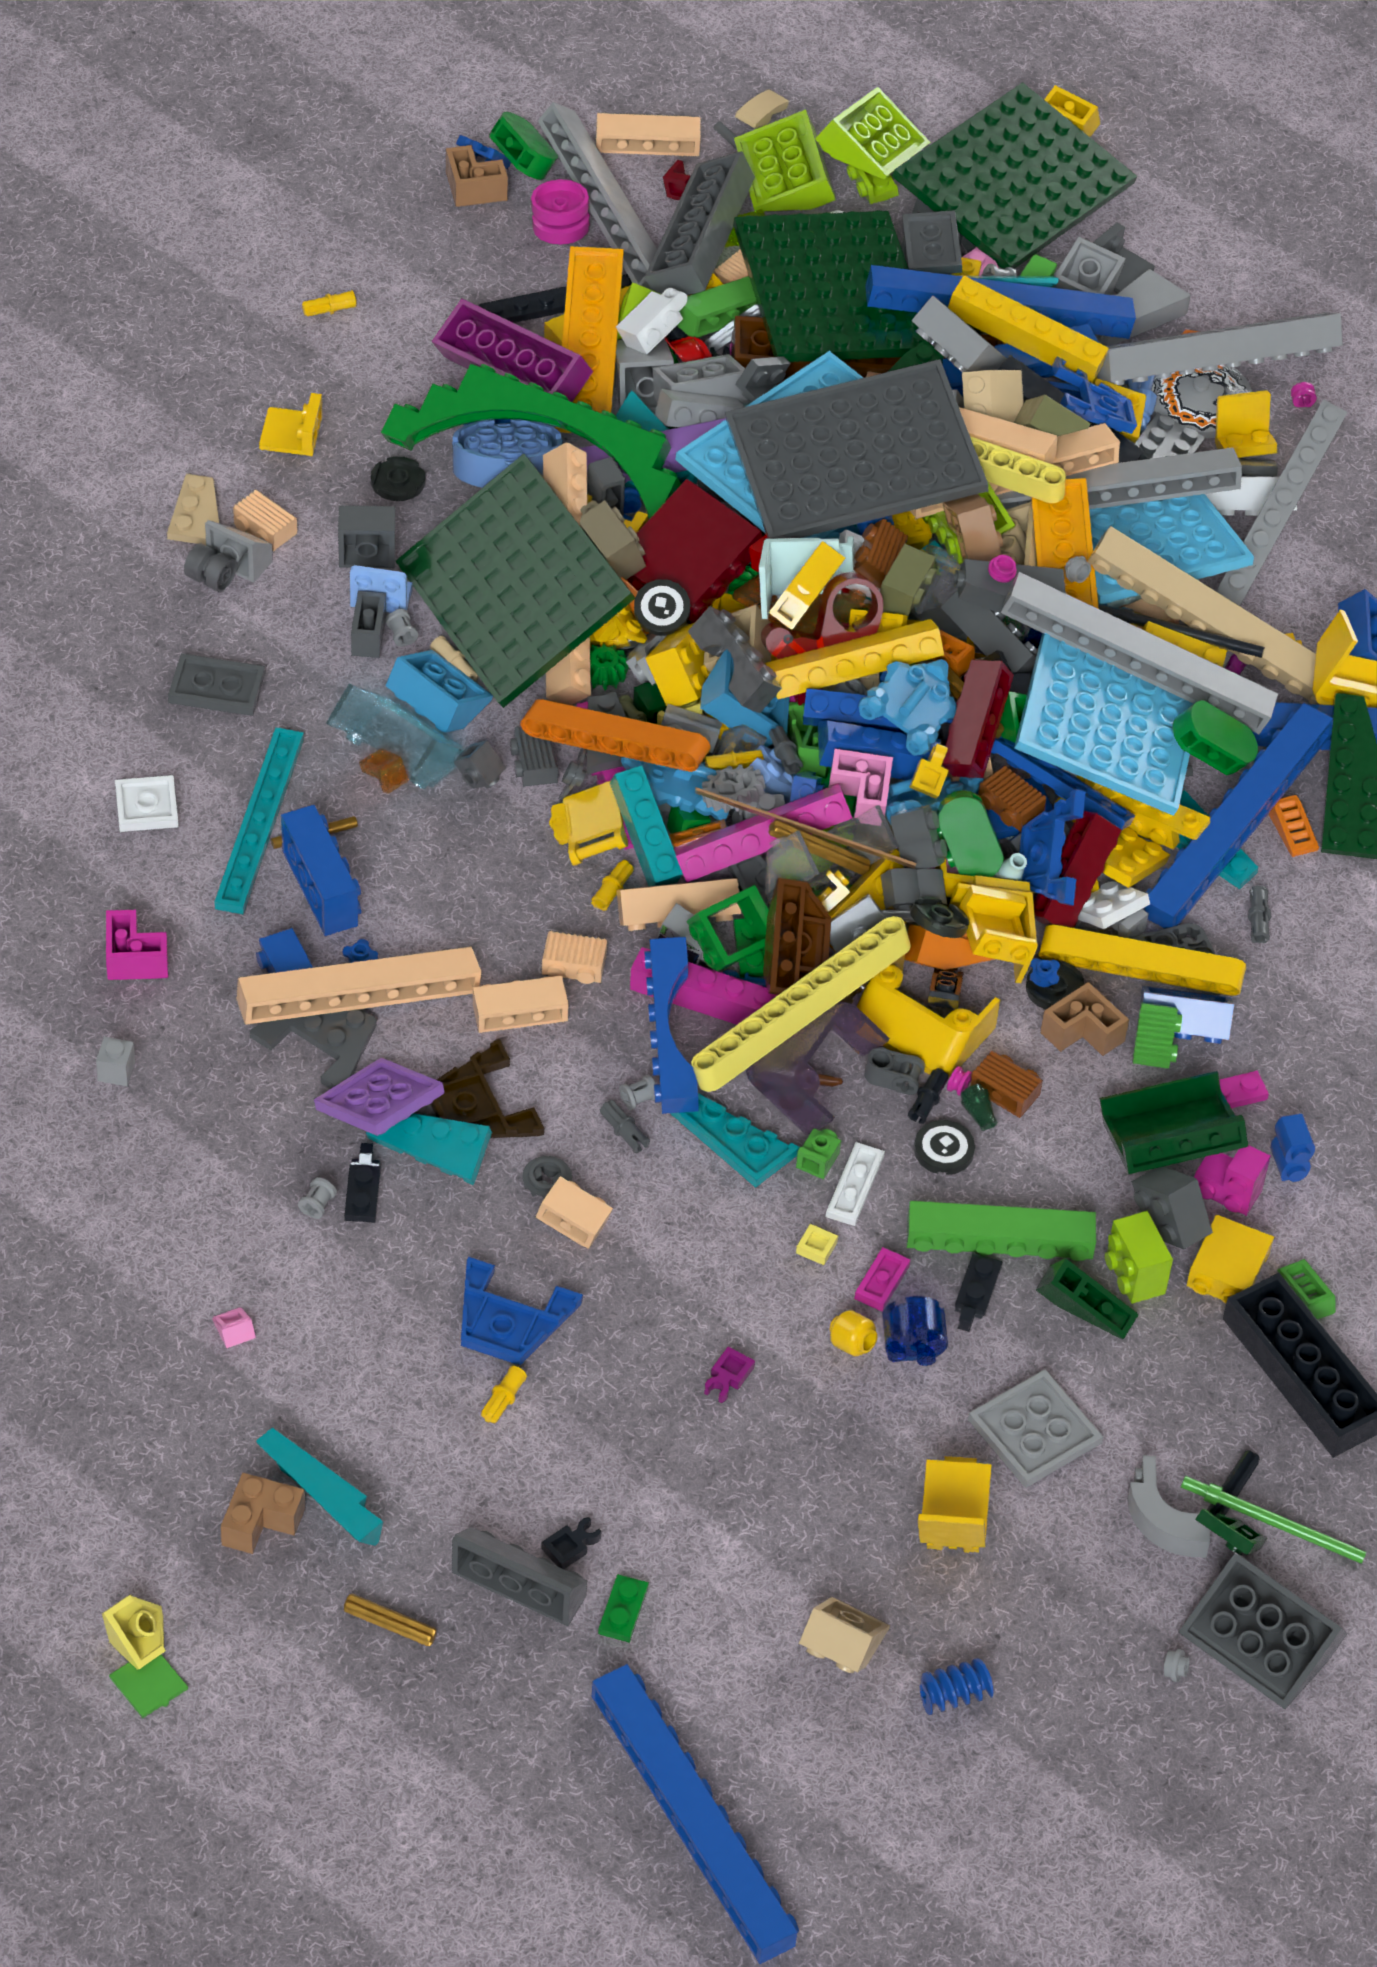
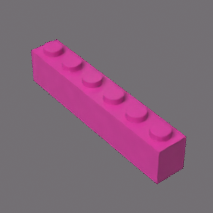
M840 784L767 811L819 830H824L852 819ZM757 815L677 846L674 849L687 883L788 843L769 835V825L774 820Z
M641 947L631 967L630 990L647 995L646 977H652V969H645L644 951H650V949ZM688 962V979L679 989L672 1004L738 1025L778 995L768 994L766 987ZM807 1025L786 1041L798 1045Z

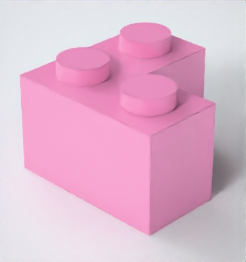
M840 749L834 750L829 787L840 784L844 795L857 796L854 821L883 825L893 757Z

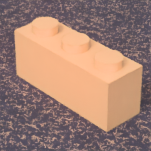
M562 976L542 977L525 981L516 980L510 983L486 984L473 987V1009L479 1033L568 1021V1000Z

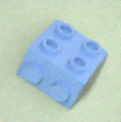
M354 565L350 569V607H355L358 591L386 593V612L392 613L397 609L407 611L412 593V582H407V575L403 572Z

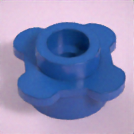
M365 939L358 940L351 947H344L342 951L343 956L348 958L349 963L378 959L377 951L372 950L369 947V942Z
M1038 958L1031 961L1030 966L1033 970L1030 974V980L1040 987H1049L1059 982L1057 970L1060 964L1058 961L1040 960Z

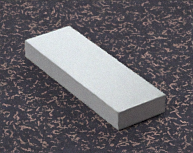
M855 1142L826 1211V1217L853 1226L856 1225L884 1158L885 1151Z

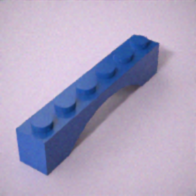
M686 937L650 939V951H644L645 969H652V977H646L647 996H654V1004H648L649 1022H655L656 1030L650 1031L651 1049H657L658 1057H652L653 1076L659 1075L660 1084H654L655 1103L661 1102L662 1114L699 1111L697 1079L693 1067L685 1060L676 1047L669 1028V1015L672 1003L679 989L688 979Z

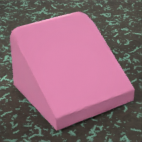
M237 1308L212 1318L226 1348L256 1338L252 1320L242 1308Z

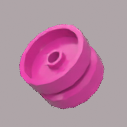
M551 180L540 184L533 191L531 196L532 227L534 234L540 240L550 244H570L582 239L588 233L590 228V215L588 212L589 195L581 184L572 180Z

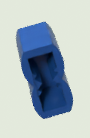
M1303 1114L1283 1116L1275 1125L1276 1136L1271 1142L1270 1149L1282 1181L1298 1182L1304 1179L1310 1171L1311 1165L1309 1160L1314 1155L1315 1145Z

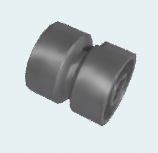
M202 543L192 548L184 564V574L199 583L204 582V585L219 593L223 592L230 585L237 570L236 560L222 553L217 554L216 550Z

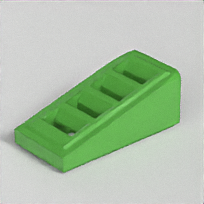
M1305 1259L1277 1269V1273L1281 1274L1316 1319L1332 1315L1336 1312L1335 1295ZM1302 1273L1305 1274V1276L1293 1280L1292 1278ZM1310 1283V1285H1307V1286H1305V1287H1302V1288L1299 1287V1286H1302V1285H1305V1284ZM1314 1293H1317V1294H1316V1295H1314V1296H1311V1297H1307V1296H1308V1295H1311V1294H1314Z

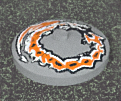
M1225 364L1218 365V370L1202 371V368H1196L1194 374L1179 375V371L1171 372L1172 377L1169 378L1154 377L1151 391L1157 395V400L1152 416L1154 417L1157 412L1170 416L1177 423L1195 429L1205 438H1215L1217 397L1252 392V389L1247 379L1237 369L1225 367Z

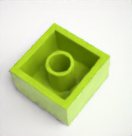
M1148 1211L1113 1220L1111 1234L1108 1235L1109 1244L1107 1252H1105V1262L1109 1270L1115 1271L1118 1277L1117 1284L1120 1292L1123 1295L1127 1294L1131 1304L1166 1294L1173 1258Z

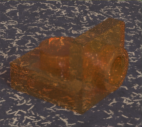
M381 748L359 762L362 772L377 778L382 791L386 794L396 790L409 780L401 756Z

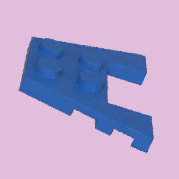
M1057 356L1052 364L1054 376L1079 387L1082 400L1065 393L1060 404L1086 421L1096 424L1106 423L1108 427L1116 431L1132 434L1137 426L1131 400L1102 382L1099 386H1096L1088 381L1087 373L1080 369L1073 372L1064 366L1066 361Z
M1077 789L1069 793L1070 797L1068 799H1060L1054 803L1053 810L1050 812L1043 811L1022 827L1019 851L1027 860L1022 881L1030 882V890L1070 906L1074 905L1076 879L1070 877L1059 878V875L1062 872V846L1066 839L1064 833L1065 821L1083 818L1086 792Z
M468 1257L466 1262L461 1346L520 1366L582 1304L583 1294L558 1286L555 1287L544 1311L485 1292L494 1275L495 1265Z

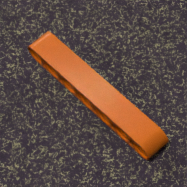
M543 699L535 700L520 722L522 730L534 738L688 772L697 770L711 748L706 737L695 732Z

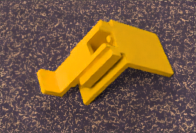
M946 858L944 863L935 867V869L943 871L946 897H952L949 904H953L958 908L971 885L1024 896L1026 906L1019 916L1025 937L1036 939L1033 893L1030 892V882L947 873ZM1036 950L1027 965L1014 963L1015 983H1022Z
M944 1456V1461L926 1460L922 1514H918L920 1543H927V1549L942 1550L944 1546H948L949 1549L961 1547L965 1553H979V1547H985L991 1464L977 1463V1458Z

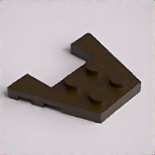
M500 1039L490 1043V1048L480 1053L478 1051L472 1055L470 1061L460 1068L454 1067L436 1079L443 1083L444 1094L433 1100L430 1104L437 1118L489 1126L492 1131L490 1138L544 1135V1126L534 1107L504 1116L484 1077V1074L510 1066V1058Z

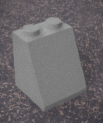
M664 338L647 355L627 347L623 340H617L614 379L619 409L632 390L647 407L656 412L658 402L654 399L653 368L674 364L672 354Z

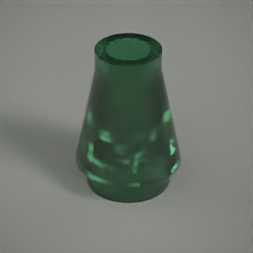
M975 1084L966 1088L960 1094L962 1098L961 1105L979 1125L981 1131L994 1128L998 1124L988 1089H984L981 1084Z

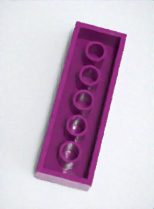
M462 298L431 341L445 358L467 369L470 363L479 367L481 364H485L493 368L497 374L502 376L505 373L517 377L520 380L519 382L526 385L529 382L541 386L544 392L553 394V392L561 393L571 402H573L593 373L581 355Z

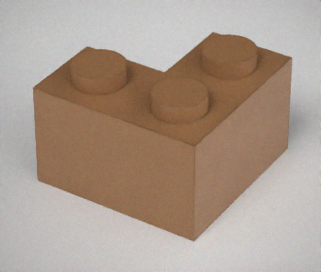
M472 145L446 148V175L456 207L507 201L508 176L503 160L477 163Z
M978 494L942 503L948 527L957 536L963 561L964 559L991 561L993 558L1002 555L1000 548L1003 547V540L1000 532L996 531L994 521H997V515L993 505H989L984 497L981 498Z
M1087 982L1044 1011L1040 1033L1060 1052L1083 1037L1104 1056L1125 1042L1129 1019Z
M242 1472L221 1524L222 1546L253 1554L263 1527L295 1536L305 1511V1490Z

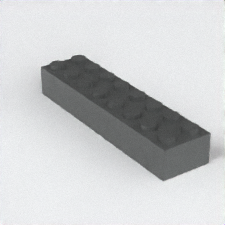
M742 151L696 164L645 274V279L652 291L662 294L667 288H674L677 291L684 292L686 295L705 291L733 228L734 217H738L755 178Z

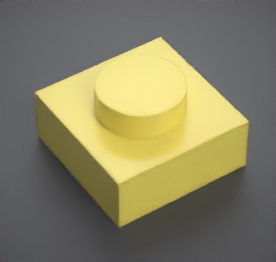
M810 1224L797 1245L796 1254L825 1265L837 1244L838 1235Z

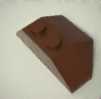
M778 878L776 881L767 916L763 976L768 994H781L829 959L831 917L820 900L811 891L812 888L808 882Z

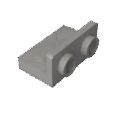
M668 704L661 725L703 735L711 745L709 752L713 753L722 722Z

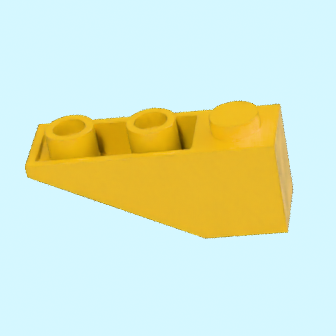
M822 541L769 613L793 630L843 563L845 557Z

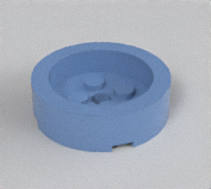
M511 419V423L495 424V420L470 423L459 428L453 434V473L461 481L483 488L522 454H525L543 477V455L563 444L561 433L550 425L521 419Z

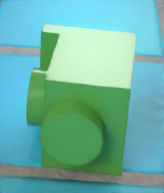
M814 1128L804 1145L800 1146L798 1150L796 1168L824 1180L840 1154L841 1140L838 1139L832 1130L823 1129L819 1131Z

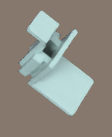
M848 536L847 543H839V539L776 538L764 540L759 564L762 619H768L772 595L783 594L822 541L845 557V560L831 579L839 575L840 572H853L855 563L854 536Z

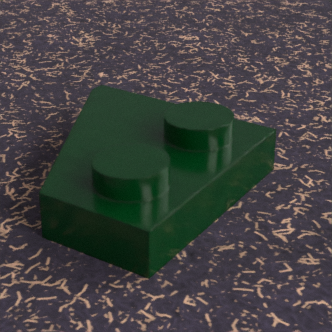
M1202 1509L1195 1519L1226 1540V1547L1241 1556L1243 1553L1249 1555L1260 1550L1267 1540L1265 1536L1243 1521L1229 1518L1219 1513L1214 1516L1206 1509Z

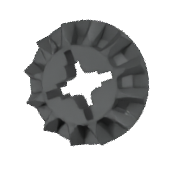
M542 1156L531 1160L525 1166L522 1179L524 1188L530 1190L533 1197L539 1195L545 1199L560 1176L567 1181H572V1173L569 1166L561 1159L552 1156ZM542 1171L547 1177H553L552 1184L547 1183L546 1180L542 1181Z

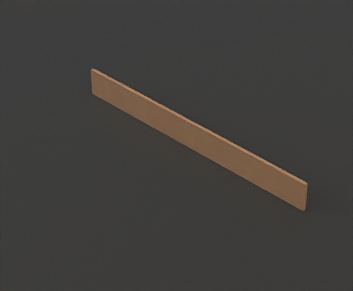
M697 787L695 789L696 794L771 820H780L803 831L913 869L916 867L915 862Z

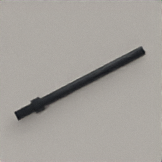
M1099 604L1098 607L1099 610L1129 624L1144 627L1150 621L1214 646L1262 658L1265 647L1137 614L1130 608L1122 607L1118 609Z

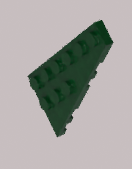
M1335 693L1321 852L1377 859V742L1364 696Z

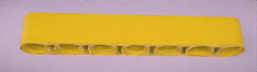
M1048 925L1045 927L1039 951V957L1043 960L1065 961L1078 968L1229 996L1240 994L1246 970V963L1232 957L1059 925Z

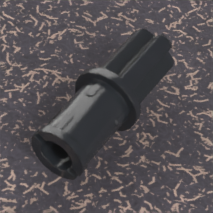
M937 1068L933 1070L924 1087L918 1089V1097L908 1112V1117L916 1122L920 1116L919 1123L924 1124L933 1106L940 1102L939 1095L949 1079V1075L943 1069Z

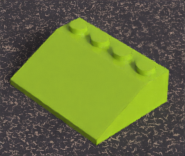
M876 87L836 116L815 138L822 150L832 158L882 179L888 177L894 172V169L918 154L931 143L879 87Z
M806 109L734 138L737 151L743 152L755 176L749 190L755 212L812 210L836 200L820 144L815 140L817 134Z

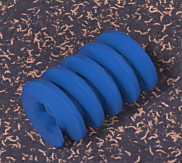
M979 1658L973 1659L971 1664L966 1661L962 1662L958 1668L950 1665L947 1667L946 1672L941 1668L936 1669L933 1675L930 1672H925L921 1676L919 1686L921 1700L928 1715L933 1714V1704H936L939 1710L943 1712L945 1711V1701L947 1700L954 1709L958 1707V1697L962 1698L965 1705H969L970 1694H974L977 1701L980 1702L983 1700L984 1690H986L990 1698L993 1697L994 1693L990 1673L986 1665Z

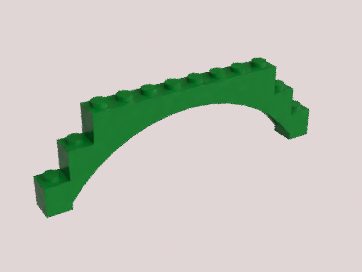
M470 363L458 391L447 384H443L441 387L432 383L420 410L409 404H405L404 407L394 404L381 431V434L389 443L412 451L415 444L434 434L476 421L521 419L559 427L586 439L604 451L609 457L614 458V461L624 470L636 486L649 519L681 485L676 473L662 468L672 448L664 433L655 429H651L650 432L641 429L642 426L632 420L620 421L617 419V416L605 410L599 413L592 410L593 408L582 401H578L577 404L568 401V398L561 393L553 392V394L544 392V389L535 383L523 384L519 382L520 380L511 374L505 373L502 376L495 373L496 371L485 364H481L479 367Z

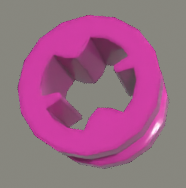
M1308 382L1297 383L1290 392L1293 404L1296 407H1311L1317 399L1314 386Z
M957 1066L950 1076L947 1091L952 1092L955 1090L957 1095L961 1097L971 1082L972 1072L969 1070L963 1072V1068Z

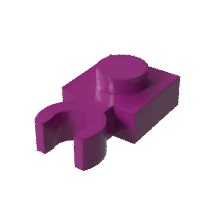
M728 1346L711 1368V1376L713 1377L706 1381L704 1394L708 1395L712 1389H719L721 1392L719 1393L718 1402L723 1403L728 1398L729 1387L731 1386L738 1390L755 1367V1360Z

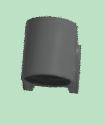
M878 1047L872 1049L868 1054L864 1076L870 1084L896 1090L907 1095H914L919 1089L918 1080L925 1070V1063L914 1055H906Z

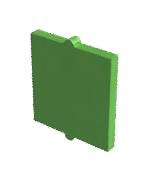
M162 1654L139 1670L129 1662L109 1675V1678L142 1719L161 1706L167 1707L169 1701L188 1690V1686Z

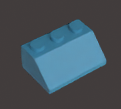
M728 649L725 650L702 686L700 709L756 746L763 745L768 747L773 744L769 736L771 729L781 726L787 735L789 697L782 699L774 697L760 714L741 706L728 688L734 672V662Z
M434 650L397 657L385 685L394 692L398 699L406 701L415 708L416 713L428 718L435 724L438 730L446 733L464 729L493 698L492 694Z

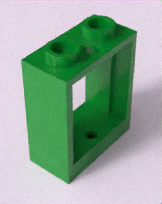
M753 885L696 913L686 922L689 925L690 935L698 942L703 951L704 961L712 970L719 972L765 949L769 910L758 889ZM738 904L758 942L728 956L708 918Z

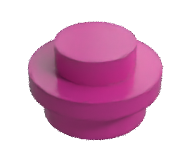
M999 555L990 561L988 572L994 580L1007 583L1012 581L1016 575V563L1010 556Z

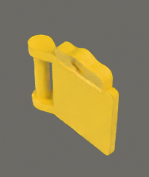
M611 781L567 796L563 799V803L555 804L551 807L552 815L549 825L560 845L569 844L568 854L573 866L583 863L585 858L617 847L620 850L628 847L623 818L610 786ZM614 832L612 837L581 848L579 847L581 843Z

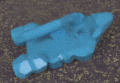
M941 659L928 664H915L911 667L907 663L897 661L887 665V674L884 682L868 690L867 697L860 699L858 704L860 716L864 719L872 720L883 715L907 733L906 748L913 756L925 755L930 751V744L936 742L937 732L940 730L941 724L954 719L957 709L953 697L949 696L951 692L948 681V663Z
M621 757V763L626 770L643 766L657 806L667 803L671 807H679L682 811L691 813L696 810L703 816L711 815L717 820L725 819L726 821L728 813H724V809L721 808L715 812L713 807L707 808L702 795L695 793L696 787L703 788L702 782L708 781V775H717L716 770L705 767V762H701L696 771L688 772Z
M946 777L939 797L936 799L909 788L912 779L889 785L885 811L887 820L891 824L890 816L896 812L930 805L932 811L937 813L941 801L947 795L962 790L976 793L979 790V784L984 781V778L960 777L959 781L951 782L950 777Z

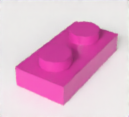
M1258 1071L1219 1080L1221 1091L1231 1109L1268 1100L1269 1093Z
M882 1247L857 1288L854 1299L883 1312L910 1267L911 1259Z

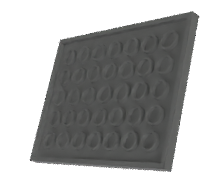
M940 359L725 412L726 421L767 539L806 537L988 492L987 479Z

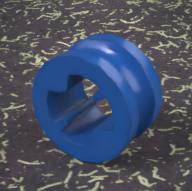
M626 487L624 514L635 513L641 507L639 492L635 488Z

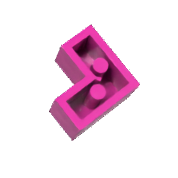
M106 910V966L108 980L168 978L167 932L138 933L136 910Z
M1251 1146L1239 1149L1234 1158L1224 1153L1206 1156L1194 1175V1178L1198 1180L1202 1197L1208 1200L1212 1199L1224 1205L1231 1212H1239L1247 1216L1263 1190L1271 1156Z

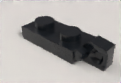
M361 1143L359 1159H352L349 1165L344 1221L376 1223L381 1166H379L380 1160H373V1143Z
M975 1253L972 1254L955 1303V1311L961 1313L957 1329L970 1332L974 1318L982 1319L986 1315L1003 1261Z

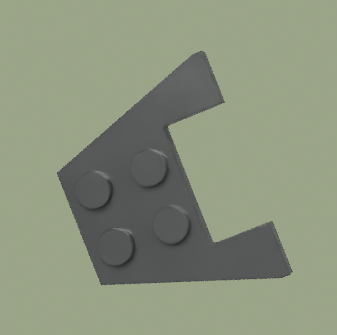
M357 1009L269 1021L250 1030V1038L271 1051L290 1032H294L337 1060L320 1076L321 1083L331 1089L354 1075L359 1059L376 1028L377 1019L364 1010Z

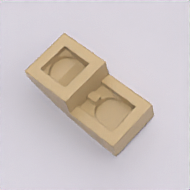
M769 89L749 100L736 112L735 117L753 128L767 125L773 114L787 109L789 100Z

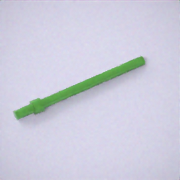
M1186 1475L1182 1481L1181 1488L1204 1497L1203 1501L1213 1505L1219 1503L1362 1564L1366 1551L1222 1491L1223 1487L1213 1483L1207 1485Z

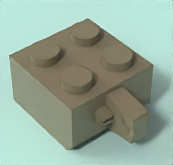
M592 500L580 509L582 512L580 526L620 578L623 577L627 580L646 567L642 558L645 551L638 542L639 538L631 526L626 527L624 524L625 520L616 507L611 509L605 500L600 504Z

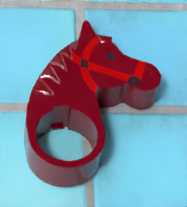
M847 572L839 574L831 579L823 590L816 629L813 633L809 634L801 631L790 633L782 624L771 622L761 632L762 644L777 659H782L876 634L883 613L882 595L879 589L867 577L859 573ZM861 584L868 587L871 592L872 602L868 613L862 619L853 622L852 625H849L850 623H840L833 614V601L837 593L848 585ZM806 692L794 695V700L799 706L804 703Z

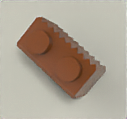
M886 519L867 526L862 535L864 538L863 545L857 550L854 557L857 561L854 571L867 577L879 589L903 545L907 543L909 538L908 535H904V532L895 528Z
M1006 765L979 784L978 795L981 797L985 809H992L1000 816L1005 825L1013 826L1020 832H1022V827L1045 811V795H1042L1036 788L1025 782L1023 778H1020L1019 775L1008 769Z
M991 1051L984 1058L983 1062L977 1066L976 1070L973 1071L970 1089L1021 1118L1040 1096L1043 1080L1033 1070H1025L1014 1064V1061L1009 1056L999 1055Z

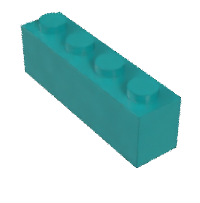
M643 766L616 773L610 782V786L648 887L677 883L683 873Z

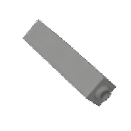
M1148 269L1115 296L1133 298L1136 319L1130 335L1131 338L1186 315L1191 295L1156 272ZM1095 335L1098 342L1104 346L1114 345L1126 340L1125 338Z

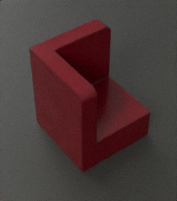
M677 160L663 176L666 196L674 200H680L690 179V175L685 174L684 164L681 160Z

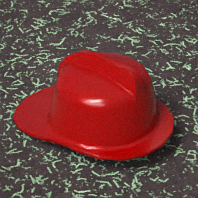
M666 336L664 337L683 362L712 357L707 345L696 337L689 336L670 342Z

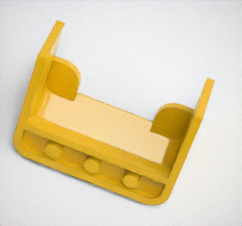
M1339 610L1317 643L1312 692L1316 701L1321 705H1333L1335 693L1364 696L1367 707L1377 708V661L1349 655L1358 640L1344 610Z
M904 954L870 979L853 1012V1027L886 1049L919 1057L925 1063V1073L930 1075L933 1070L941 1068L950 1077L957 1066L961 1067L996 1028L1000 999L995 997L979 1015L970 1010L959 1008L951 1011L943 1018L897 990L903 981Z

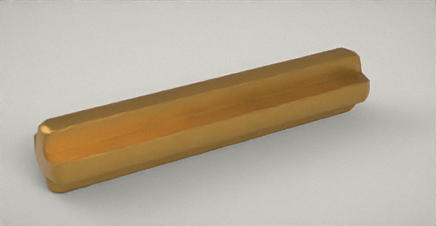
M349 1594L345 1600L344 1611L389 1631L425 1646H431L436 1638L437 1630L432 1626L355 1594Z

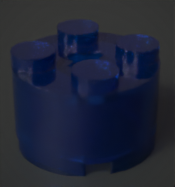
M925 1296L905 1297L906 1303L896 1305V1301L888 1304L882 1312L884 1344L888 1360L891 1362L917 1361L922 1366L934 1364L936 1357L941 1355L948 1347L944 1307H939L937 1300Z

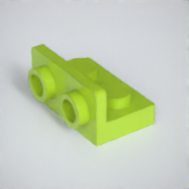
M851 165L846 166L850 180H856L857 182L856 187L860 197H866L869 204L885 201L899 195L898 187L890 175L882 179Z

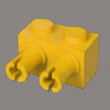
M1056 85L1044 99L1089 137L1100 125L1098 106Z

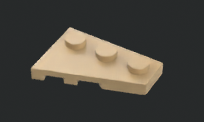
M186 474L167 531V539L206 545L205 523L208 520L219 523L214 481L212 477Z

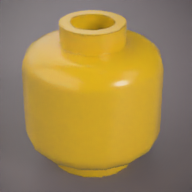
M853 1310L844 1311L839 1316H836L830 1324V1340L836 1348L854 1357L861 1356L864 1353L870 1352L877 1341L876 1326L872 1320Z

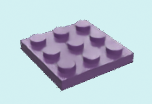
M380 1058L315 1098L314 1103L316 1110L378 1136L385 1133L390 1127L401 1120L409 1118L412 1113L423 1106L431 1104L433 1100L444 1094L443 1083Z

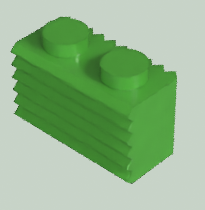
M1141 1002L1132 1060L1133 1064L1169 1069L1170 1062L1176 1063L1178 1045L1173 1044L1174 1032L1180 1033L1182 1015L1177 1014V1007Z

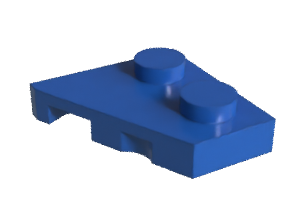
M459 136L456 145H472L475 159L477 156L485 159L484 162L503 160L505 168L508 169L511 162L496 149L488 148L465 136Z

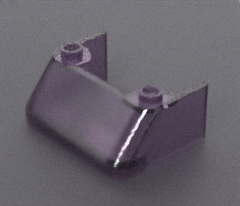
M838 1002L746 1069L747 1077L751 1084L805 1135H809L814 1128L818 1130L827 1125L835 1118L813 1097L819 1089L820 1080L817 1072L808 1064L831 1029L862 1057L872 1049L884 1045L890 1039L853 1004Z

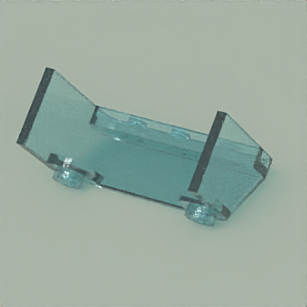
M350 683L326 722L331 727L345 731L347 733L345 738L358 746L362 742L369 744L407 769L411 775L410 781L422 789H426L427 786L433 788L457 767L453 761L465 750L463 746L393 700Z

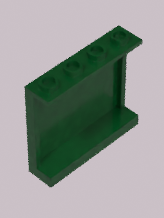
M1218 1071L1099 1098L1104 1127L1128 1174L1249 1147L1245 1120L1242 1114L1235 1116L1222 1093Z

